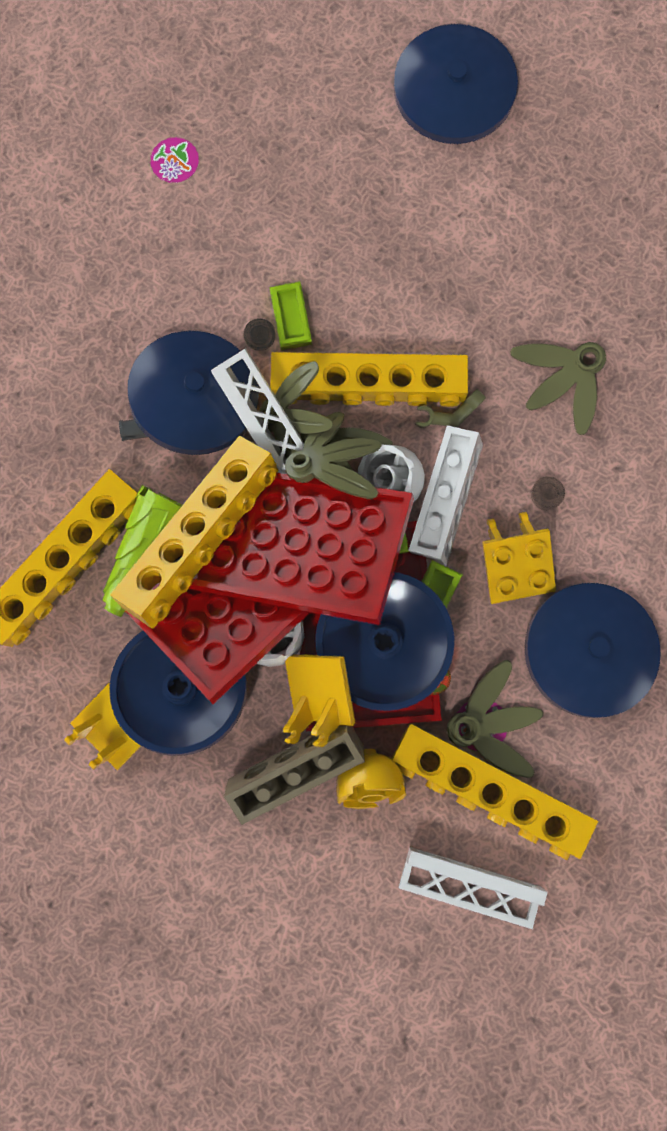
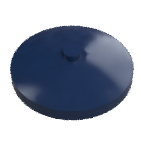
M464 24L441 25L418 35L402 52L394 75L396 104L406 122L421 135L447 144L474 142L494 132L510 114L518 88L515 62L503 43L485 30Z
M201 331L175 332L149 344L135 360L128 378L129 407L135 422L143 433L161 447L187 455L214 453L232 445L238 436L242 437L247 428L210 371L241 350L222 337ZM241 359L230 366L239 382L248 384L250 370L244 360ZM253 378L252 385L259 387L256 379ZM251 390L249 398L257 410L259 392Z
M394 572L380 625L321 614L316 629L317 655L344 657L352 703L372 710H399L422 701L443 681L453 658L454 630L445 605L431 588L416 578Z
M582 583L569 586L553 594L534 613L525 636V660L535 686L554 706L572 715L586 718H601L625 712L646 696L658 674L661 650L658 633L652 619L637 600L624 591L606 584Z
M141 631L127 643L115 662L110 679V702L119 725L136 743L158 754L186 756L212 747L232 730L241 716L245 705L247 676L245 674L220 699L212 704L144 631Z

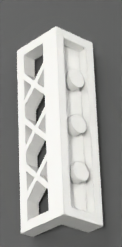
M244 349L210 371L257 446L271 453L279 470L278 473L287 474L285 470V462L287 460L285 457L286 448L297 451L303 450L304 442L247 349ZM241 359L244 360L250 370L248 384L239 382L230 366ZM253 378L256 379L260 387L252 385ZM251 390L264 393L269 400L266 413L256 410L249 398ZM271 407H273L278 416L270 414ZM269 419L282 422L285 426L284 442L274 439L267 427ZM289 435L296 445L288 443Z
M447 425L411 540L410 553L431 558L435 562L447 566L483 447L479 432Z
M409 847L399 883V889L533 929L538 906H544L548 893L541 886L413 847ZM412 866L429 871L433 880L423 886L408 883ZM448 877L463 882L466 890L453 897L445 894L439 882ZM436 884L440 892L428 888ZM483 887L495 891L500 900L486 907L477 902L473 892ZM470 895L473 902L463 900L462 898ZM515 897L529 901L530 905L526 919L512 915L506 902ZM503 905L506 912L496 910V908Z

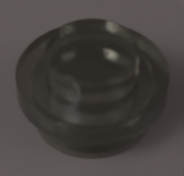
M259 318L250 321L245 326L243 336L246 344L251 349L262 351L272 346L276 333L274 326L268 320Z

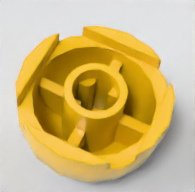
M364 749V762L337 776V803L341 804L343 802L344 807L353 809L378 807L375 802L389 798V805L396 803L406 796L403 774L390 757L377 754L375 749Z

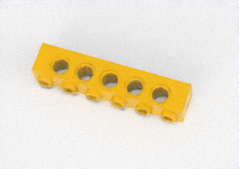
M271 352L270 388L274 395L283 381L299 367L313 361L317 362L319 366L316 377L292 404L297 403V400H310V403L315 405H326L330 401H343L342 403L345 405H360L362 401H375V404L379 406H390L394 402H407L410 406H423L427 402H440L441 406L455 407L460 403H464L468 394V355ZM335 375L345 379L344 383L339 386L331 385L328 380ZM365 376H372L377 380V383L373 386H365L360 380ZM402 376L407 378L410 383L407 386L400 387L394 384L393 379ZM429 377H436L441 381L442 385L431 387L425 380Z
M238 436L120 581L110 596L125 611L153 629L159 621H162L168 615L170 607L180 594L188 590L192 579L199 570L211 561L214 551L224 539H227L233 533L235 525L241 517L253 508L256 498L264 488L271 485L279 470L271 453ZM203 530L200 534L195 535L198 531ZM182 556L180 560L174 562L176 558ZM160 583V585L157 588L152 590V588L156 584Z
M108 469L1 586V645L13 647L14 644L19 645L25 641L31 633L29 628L37 619H44L51 612L53 601L60 594L65 595L76 583L74 578L82 569L88 570L98 559L97 553L104 545H111L120 535L119 529L131 515L137 500L135 498L137 492L112 470ZM113 504L115 508L114 513L109 518H102V509L106 505ZM90 528L92 530L90 540L86 543H80V533ZM63 553H68V564L63 568H58V557ZM45 577L47 582L46 588L42 592L36 593V581ZM22 602L24 607L23 613L15 619L12 614L15 604Z
M410 723L391 758L397 763L403 775L413 779L416 773L427 779L425 786L433 791L444 795L445 791L448 790L458 795L456 802L472 811H475L477 806L489 812L486 818L505 828L509 822L520 828L518 835L535 844H537L539 838L550 843L549 851L567 861L570 855L581 860L599 822ZM427 751H434L438 756V765L433 770H424L420 764L421 756ZM458 767H464L469 774V779L463 786H455L451 780L452 772ZM495 783L499 788V796L493 802H486L483 799L482 791L486 785ZM520 800H527L530 806V811L524 818H517L514 814V806ZM557 816L561 823L560 829L555 834H548L545 829V823L550 817Z

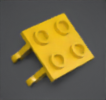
M527 512L518 514L522 522L519 524L523 535L502 539L497 529L495 519L486 520L489 526L488 534L490 540L482 541L491 604L556 592L550 530L547 528L535 531L529 521Z
M293 654L285 660L294 711L283 728L284 733L291 732V735L284 741L287 744H296L300 739L301 733L313 721H317L311 731V735H319V738L313 742V746L324 747L328 743L329 736L339 725L352 726L355 724L345 659L342 656Z
M110 682L70 723L74 727L73 733L64 739L70 746L75 741L85 737L99 751L98 757L91 760L88 764L93 770L107 761L116 770H119L141 747L124 732L115 718L110 702Z

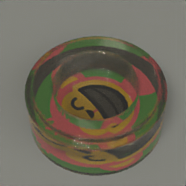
M554 477L540 478L531 489V500L541 510H553L564 500V486Z

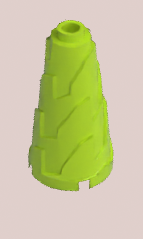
M144 485L140 487L135 497L137 500L125 529L127 530L114 558L116 562L103 589L104 597L102 600L106 603L104 609L119 617L123 616L125 610L110 594L182 507V504L161 493L158 495L153 492V489Z

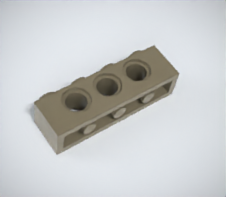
M339 725L329 736L328 743L324 747L313 746V742L319 738V735H311L229 778L224 798L241 825L363 763V744L352 726Z

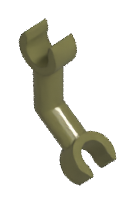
M476 389L453 414L434 412L428 406H419L417 410L427 412L429 420L424 423L415 422V425L420 428H426L431 424L458 427L486 397Z

